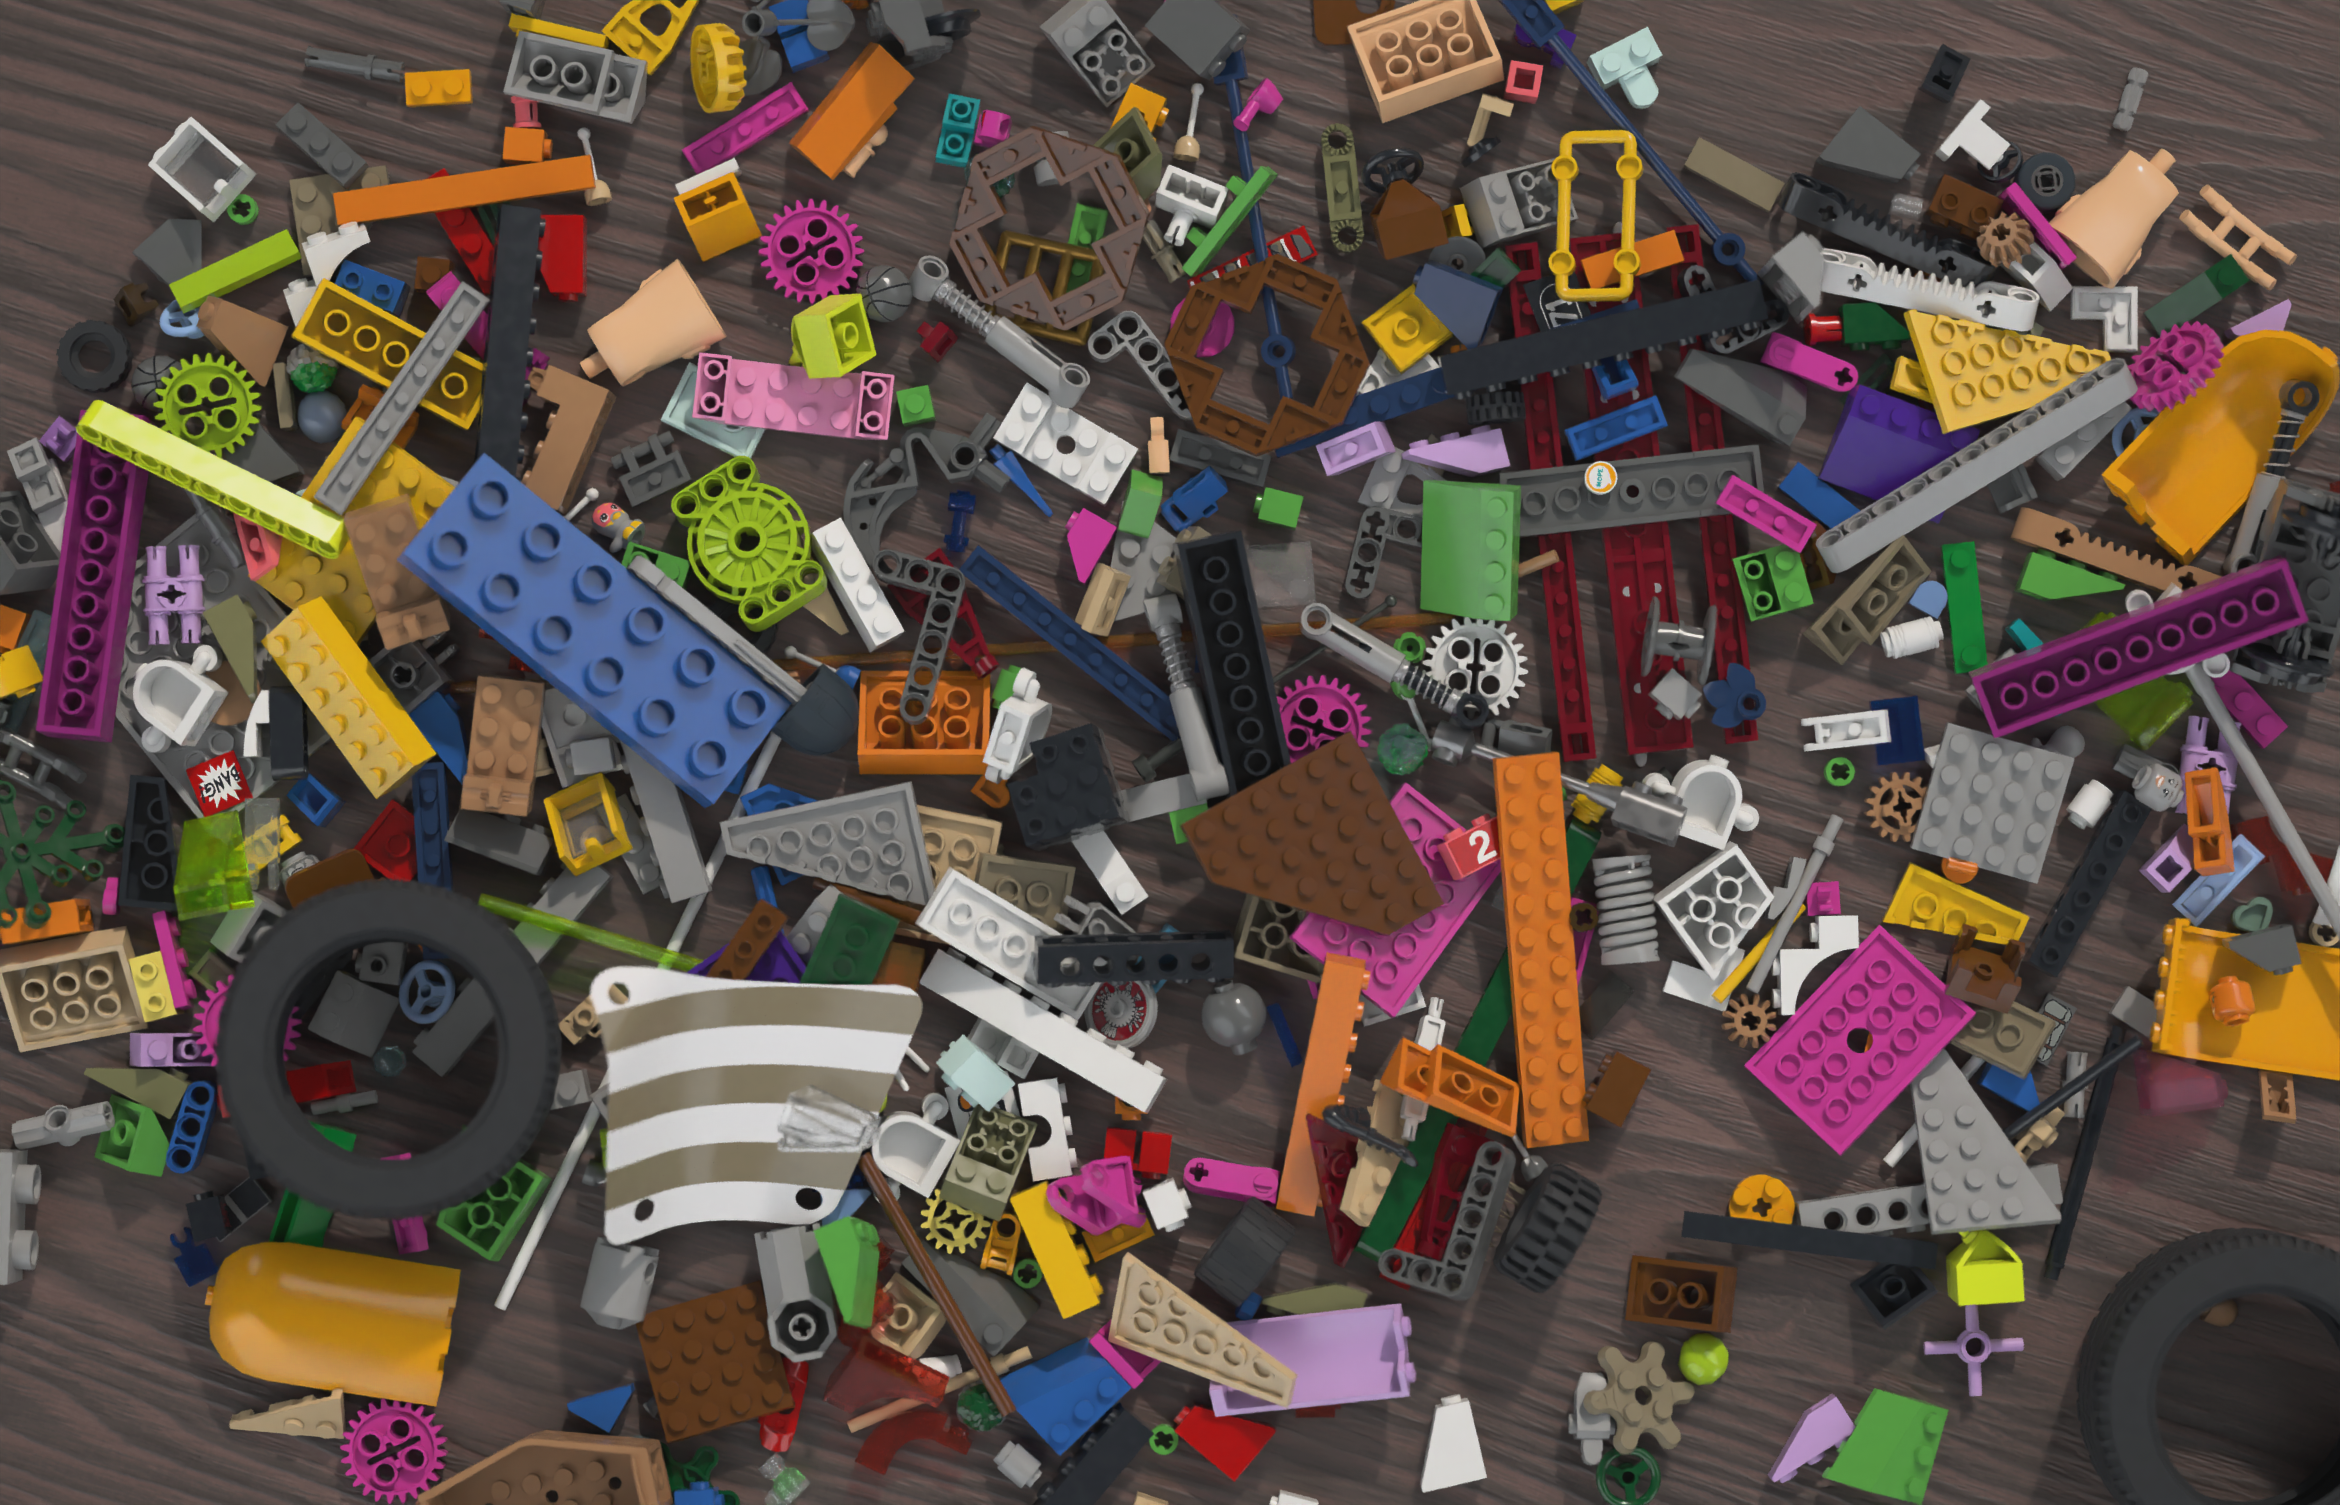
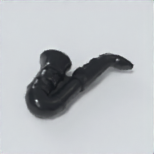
M1345 1104L1327 1105L1323 1109V1120L1331 1127L1360 1138L1369 1147L1375 1145L1377 1150L1384 1149L1387 1154L1392 1152L1409 1166L1415 1168L1418 1166L1417 1159L1410 1150L1402 1144H1398L1378 1133L1377 1129L1370 1127L1371 1115L1367 1109L1363 1107H1349Z

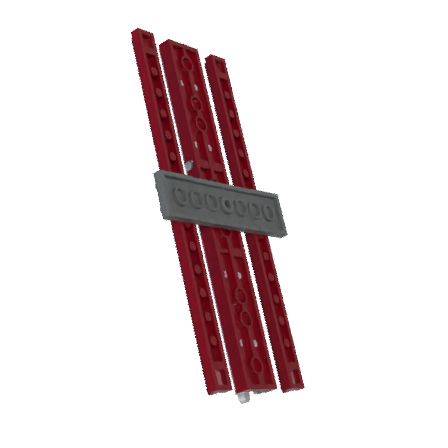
M1621 222L1615 224L1613 234L1569 238V252L1573 255L1576 262L1575 274L1581 289H1589L1581 260L1621 247ZM1699 224L1667 227L1665 229V232L1675 230L1684 258V262L1669 266L1673 300L1682 298L1677 285L1679 273L1695 265L1704 268ZM1685 234H1687L1689 252L1686 249ZM1537 242L1506 245L1504 247L1505 254L1521 270L1508 283L1514 338L1540 332L1523 285L1541 279ZM1525 251H1526V258H1527L1528 270H1526V266H1525V257H1524V252H1525ZM1697 276L1689 280L1691 286L1699 282ZM1633 278L1632 293L1625 300L1586 302L1591 315L1636 299L1639 307H1643L1640 278ZM1620 283L1605 288H1620ZM1700 335L1696 336L1697 342L1679 346L1681 364L1690 349L1709 353ZM1645 348L1632 351L1634 357L1627 359L1638 380L1639 385L1637 388L1606 401L1603 400L1592 368L1583 369L1589 421L1653 397L1649 356L1646 354ZM1550 371L1537 374V381L1520 384V390L1524 394L1526 419L1524 420L1530 470L1499 473V483L1521 485L1520 538L1537 536L1539 555L1555 549L1559 556V562L1542 568L1541 574L1563 762L1596 759L1571 532L1601 529L1627 755H1634L1636 764L1639 767H1643L1647 761V753L1694 748L1691 719L1683 716L1679 720L1674 717L1668 720L1655 708L1658 703L1648 695L1672 668L1686 680L1684 658H1679V661H1673V656L1654 654L1649 674L1641 677L1644 633L1653 596L1657 597L1660 602L1659 622L1679 624L1668 521L1699 518L1709 607L1716 605L1717 609L1713 645L1717 681L1726 680L1727 669L1730 663L1742 665L1750 671L1742 593L1732 560L1737 558L1732 513L1715 504V501L1731 475L1736 476L1764 493L1759 445L1725 448L1720 407L1683 383L1691 452L1660 456L1657 431L1596 453L1593 455V463L1598 461L1607 462L1617 472L1615 487L1607 494L1597 495L1590 492L1584 483L1585 471L1593 463L1563 466L1553 377L1550 376ZM1751 698L1744 700V708L1753 710L1755 707L1754 700ZM1756 719L1743 720L1745 735L1742 732V723L1733 728H1723L1725 744L1758 741ZM1580 733H1581V737H1582L1583 753H1581L1580 736H1579Z

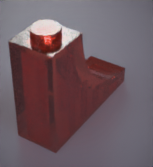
M862 1334L829 1376L822 1400L849 1414H852L865 1403L883 1398L912 1399L937 1408L943 1401L949 1376Z

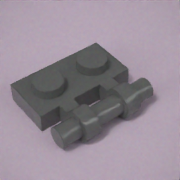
M670 431L661 435L655 433L647 437L648 441L633 448L629 445L621 449L622 453L610 458L615 469L624 465L629 467L630 472L619 477L633 508L693 481L680 452L677 450L666 455L663 447L675 442ZM654 452L657 460L640 467L637 459Z

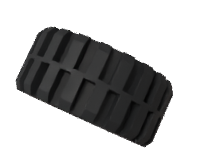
M1550 1163L1548 1167H1545L1525 1193L1524 1198L1517 1206L1515 1213L1507 1224L1506 1230L1501 1236V1241L1496 1248V1254L1493 1258L1497 1271L1534 1293H1544L1549 1290L1550 1286L1554 1285L1557 1278L1562 1275L1568 1263L1573 1259L1592 1225L1602 1199V1192L1599 1186L1562 1163Z

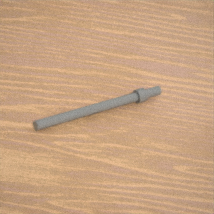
M1832 814L1822 835L1817 836L1812 846L1814 851L1805 867L1800 883L1787 904L1746 987L1748 990L1758 994L1825 857L1830 856L1835 846L1833 841L1843 822L1842 818Z

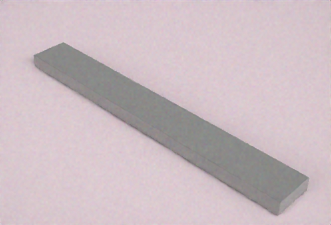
M461 282L314 495L315 499L340 516L343 515L481 315L490 299L465 282Z

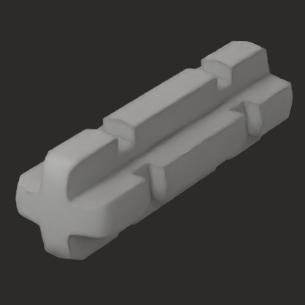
M2134 67L2130 70L2127 78L2129 84L2125 85L2118 106L2120 112L2116 114L2113 122L2114 128L2121 131L2131 129L2134 120L2132 115L2136 114L2143 92L2141 87L2144 86L2148 77L2147 71Z

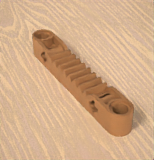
M2021 507L2010 539L2021 544L2052 552L2066 560L2083 563L2097 571L2114 574L2119 579L2159 593H2163L2171 582L2182 590V583L2178 582V578L2187 576L2186 581L2191 583L2190 587L2184 588L2182 591L2222 577L2194 566L2186 565L2175 569V564L2170 563L2163 567L2162 559H2156L2150 563V555L2146 554L2138 559V551L2133 550L2126 554V546L2122 545L2114 550L2113 542L2111 541L2101 546L2100 537H2095L2089 542V533L2080 534L2077 527L2072 523L2025 507ZM2065 532L2064 538L2068 539V543L2059 546V540L2055 538V535Z

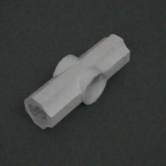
M108 1101L68 1109L64 1105H56L51 1107L45 1115L16 1121L15 1124H12V1135L15 1146L19 1150L59 1142L63 1146H71L76 1144L82 1136L111 1130V1128L115 1127V1117L112 1106Z

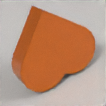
M985 774L980 777L971 790L973 794L988 805L999 809L1005 807L1011 797L1010 791L1006 787L1008 779H1002L999 784L985 779Z

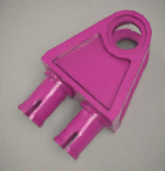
M1129 1156L1092 1161L1080 1168L1079 1171L1082 1175L1060 1178L1047 1187V1198L1050 1205L1058 1213L1096 1236L1121 1223L1140 1228L1144 1225L1147 1215H1142L1146 1213L1145 1209L1137 1206L1136 1197L1140 1194L1142 1185L1134 1184L1141 1183V1180L1133 1177ZM1058 1188L1064 1191L1068 1202L1063 1197H1059Z

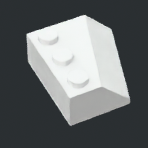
M1729 841L1726 843L1724 850L1718 849L1656 894L1653 901L1689 952L1714 981L1719 975L1720 969L1728 958L1732 957L1741 940L1749 929L1753 928L1774 899V896L1738 845Z

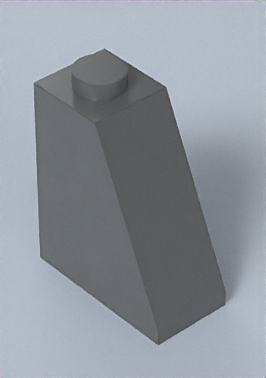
M1859 106L1821 153L1816 162L1822 166L1897 184L1902 177L1908 181L1920 166L1915 161L1921 154Z
M224 409L220 413L219 421L224 427L231 428L236 424L237 416L232 410ZM261 423L249 424V427L255 434L253 436L245 433L242 435L246 442L245 446L235 441L233 443L235 453L231 454L226 447L223 448L227 462L274 485L305 475L303 468Z

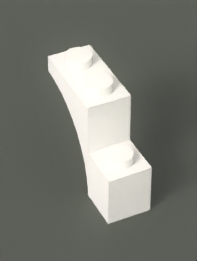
M349 222L338 227V232L326 235V232L315 233L307 237V242L302 243L314 280L298 279L289 283V288L283 289L295 326H297L321 279L325 278L330 281L336 267L349 253L371 242L364 223L358 225L357 222Z
M1858 915L1815 916V923H1810L1809 926L1810 942H1815V949L1779 950L1771 966L1772 976H1777V989H1772V1007L1778 1008V1015H1795V1004L1799 989L1808 973L1819 962L1834 953L1859 948Z

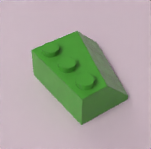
M463 1125L462 1131L466 1129V1125ZM521 1158L508 1173L485 1191L459 1205L441 1210L436 1225L489 1261H500L552 1178Z
M1874 1388L1854 1421L1856 1425L1847 1442L1842 1441L1837 1450L1840 1453L1831 1468L1827 1466L1821 1477L1868 1492L1922 1505L1948 1410L1926 1401Z

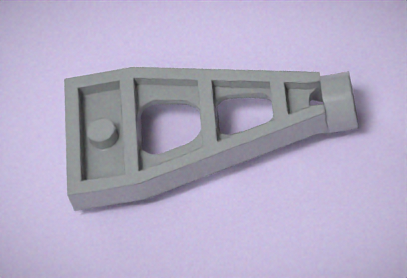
M1394 447L1396 452L1376 459L1358 503L1368 508L1373 506L1382 507L1423 518V503L1420 505L1402 503L1397 497L1404 477L1415 475L1423 482L1424 480H1447L1430 467L1427 470L1416 462L1402 459L1401 454L1405 451ZM1404 516L1405 518L1415 519L1411 516Z

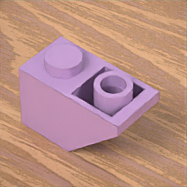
M2183 824L2139 869L2161 893H2170L2194 867L2193 838L2188 835V826Z

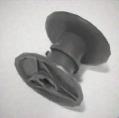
M1653 596L1644 633L1641 677L1649 674L1654 654L1673 656V661H1679V658L1698 660L1697 680L1700 685H1705L1715 638L1716 605H1712L1707 609L1703 627L1701 628L1684 625V621L1679 620V624L1659 622L1660 602L1657 597Z

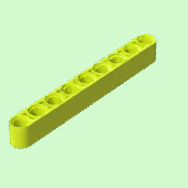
M101 400L93 401L76 426L77 433L84 440L326 558H338L350 538L344 518Z

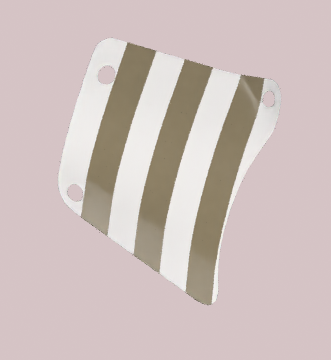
M617 967L602 972L592 984L591 998L600 1024L609 1065L605 1234L607 1239L612 1244L619 1245L666 1228L703 1221L745 1220L793 1225L812 1224L831 1214L837 1207L849 1183L921 1018L922 1001L919 995L911 988L899 985H825L707 978L646 967ZM620 982L628 987L630 998L626 1004L616 1005L609 999L608 988L611 984ZM803 1188L816 1189L822 1195V1205L814 1210L803 1209L796 1202V1193ZM644 1199H652L654 1210L651 1216L645 1221H637L634 1216L636 1206Z

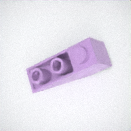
M1490 425L1471 429L1472 435L1460 437L1459 432L1447 434L1440 437L1441 442L1430 445L1428 439L1409 444L1410 449L1401 454L1402 459L1469 477L1501 471L1510 466L1501 428L1491 430Z
M130 1033V1066H211L210 1064L215 1056L212 1053L202 1056L207 1045L196 1044V1041L203 1037V1033Z
M1830 1394L1803 1412L1768 1474L1774 1483L1778 1480L1781 1483L1790 1480L1798 1474L1796 1470L1798 1467L1806 1462L1809 1466L1815 1464L1826 1456L1825 1450L1833 1445L1839 1448L1842 1441H1848L1855 1429V1425L1835 1395Z

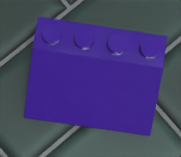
M1859 384L1848 393L1818 479L1878 501L1975 442L1980 430L1970 426L1943 434L1936 413ZM1945 511L1931 518L1929 521L1938 524Z

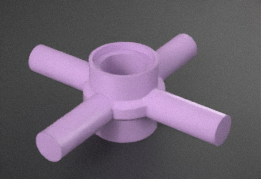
M1978 1304L1965 1305L1966 1330L1958 1336L1957 1340L1924 1342V1354L1957 1353L1963 1361L1968 1363L1969 1396H1982L1981 1362L1988 1358L1990 1352L2023 1351V1338L1990 1339L1985 1332L1979 1330ZM1976 1337L1981 1342V1349L1978 1353L1969 1355L1966 1351V1344L1968 1340Z

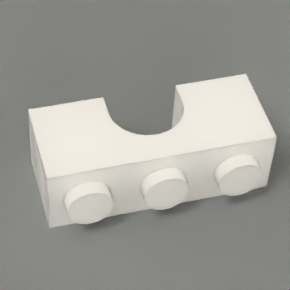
M1058 1077L1019 1083L1023 1117L1040 1115L1048 1120L1052 1129L1051 1137L1047 1143L1028 1148L1033 1181L1071 1176L1073 1174L1072 1168L1078 1167L1075 1148H1069L1067 1136L1073 1135L1070 1115L1064 1116L1062 1103L1068 1102L1065 1083L1059 1084Z

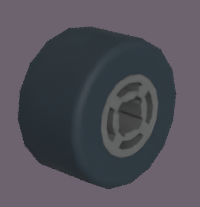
M2042 152L2031 156L2022 164L2020 171L2014 176V182L2017 183L2040 213L2043 214L2059 209L2070 199L2075 190L2076 177L2072 166L2065 158L2055 153Z

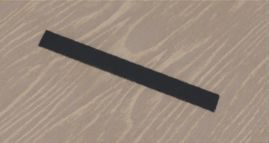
M1684 1211L1681 1237L1929 1269L1936 1268L1938 1243L1690 1211Z

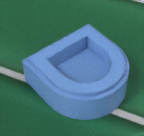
M1926 581L1917 587L1908 604L1936 620L1947 603V591L1942 584L1936 581Z

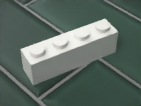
M839 518L812 532L811 549L869 652L871 653L899 638L904 629L842 519Z

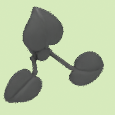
M751 0L753 2H762L758 6H753L752 10L746 12L742 19L743 30L749 36H753V39H747L739 44V48L744 50L742 60L743 65L746 66L744 79L747 84L743 87L745 96L759 94L768 90L778 81L782 73V58L780 54L769 49L770 42L763 36L772 35L776 31L777 26L808 25L807 37L814 47L822 51L835 50L844 44L855 27V19L850 8L841 0H810L807 4L808 19L777 20L776 15L772 11L762 10L771 0Z

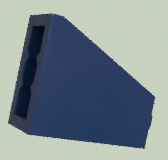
M1434 260L1426 262L1424 266L1420 265L1413 280V283L1417 285L1414 294L1468 349L1482 346L1503 288Z

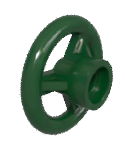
M1636 1446L1630 1455L1638 1456L1643 1460L1636 1465L1630 1462H1623L1616 1467L1610 1463L1615 1458L1624 1454L1619 1453L1615 1448L1609 1450L1600 1460L1596 1470V1485L1602 1498L1610 1505H1647L1656 1496L1661 1483V1472L1656 1459L1644 1448ZM1647 1469H1650V1486L1643 1496L1636 1499L1635 1486L1640 1481V1475ZM1626 1471L1633 1472V1479L1630 1482L1622 1480V1475ZM1606 1474L1613 1476L1616 1484L1625 1490L1626 1500L1619 1499L1610 1492L1605 1480Z

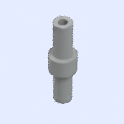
M376 1090L352 1095L351 1093L338 1095L336 1098L311 1102V1109L313 1115L339 1111V1113L353 1111V1107L378 1103V1095Z

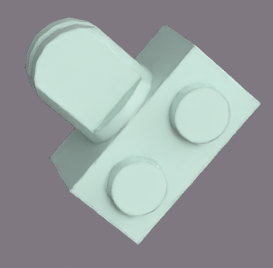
M1648 27L1589 56L1587 65L1603 90L1619 83L1630 105L1634 108H1648L1658 96V87L1648 67L1658 63L1662 53Z
M964 1035L956 1042L952 1041L949 1044L950 1049L947 1052L943 1050L940 1054L941 1058L936 1062L945 1072L941 1078L952 1089L956 1090L958 1087H961L964 1090L961 1096L975 1108L979 1103L988 1112L1016 1084L994 1061Z

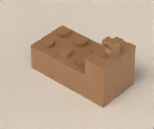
M551 365L548 366L547 370L533 367L527 379L530 380V388L537 392L536 395L544 402L559 409L558 411L553 410L546 424V428L549 429L545 442L540 440L533 454L536 463L532 472L526 471L521 483L555 511L566 515L616 400V396L606 388Z
M407 493L345 513L344 523L376 611V622L386 650L450 630V613L445 598L396 560L421 530L409 494Z
M484 673L478 675L467 774L464 776L461 809L527 816L532 811L547 681Z

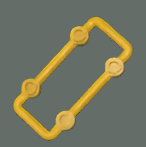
M1625 130L1571 131L1561 138L1559 156L1554 159L1551 166L1552 173L1558 181L1556 251L1551 254L1548 263L1552 273L1555 275L1556 294L1559 298L1568 302L1622 301L1632 293L1633 276L1638 273L1641 267L1640 258L1634 251L1636 180L1640 179L1644 170L1641 159L1637 156V141L1632 133ZM1624 143V155L1618 159L1616 164L1618 175L1623 180L1621 250L1614 257L1615 269L1620 274V288L1569 289L1568 276L1576 268L1575 259L1569 252L1571 182L1575 180L1579 172L1578 165L1572 157V145Z

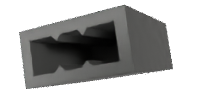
M1166 0L1145 25L1199 76L1208 80L1211 77H1216L1223 71L1226 66V59L1232 52H1237L1244 46L1247 41L1246 36L1251 31L1218 0Z

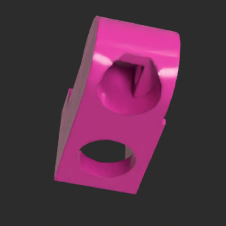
M983 110L979 117L974 145L991 148L1008 139L1012 126L1011 117L1000 112Z

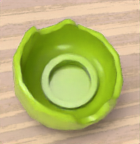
M1709 1333L1695 1334L1686 1340L1681 1347L1678 1362L1679 1370L1687 1381L1698 1386L1710 1385L1725 1373L1729 1361L1728 1350L1718 1337Z

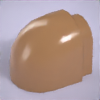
M2232 1298L2225 1300L2200 1314L2199 1320L2214 1326H2229L2237 1318V1304Z

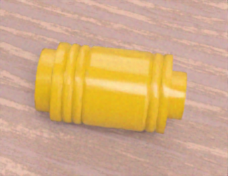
M1601 764L1599 769L1595 767L1592 775L1589 776L1586 782L1622 787L1621 781L1623 777L1604 764ZM1580 793L1577 794L1575 800L1571 803V806L1575 808L1573 815L1588 825L1591 820L1598 823L1601 816L1607 810V808L1591 801Z

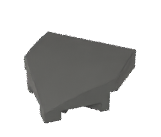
M167 219L132 253L158 277L157 279L160 282L164 281L166 285L201 270V220Z

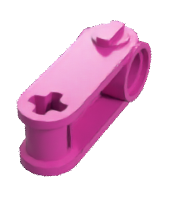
M1772 332L1760 361L1771 368L1783 370L1788 374H1793L1837 392L1851 390L1858 381V372L1852 364L1803 345L1793 338L1776 332ZM1845 369L1844 375L1848 377V381L1841 382L1838 385V378L1834 376L1835 372H1841Z
M1194 1158L1186 1164L1184 1169V1185L1193 1193L1246 1202L1250 1197H1255L1267 1207H1275L1277 1203L1281 1172L1277 1170L1206 1158ZM1196 1170L1202 1171L1203 1177L1201 1181L1194 1180Z

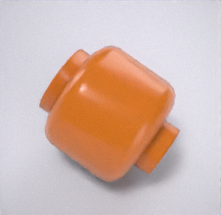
M2226 976L2218 979V985L2209 991L2214 1019L2223 1022V1025L2228 1027L2247 1023L2249 1017L2255 1012L2250 984L2237 980V976Z

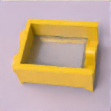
M602 772L589 776L543 799L559 858L575 877L633 849L625 830L615 795L616 790Z

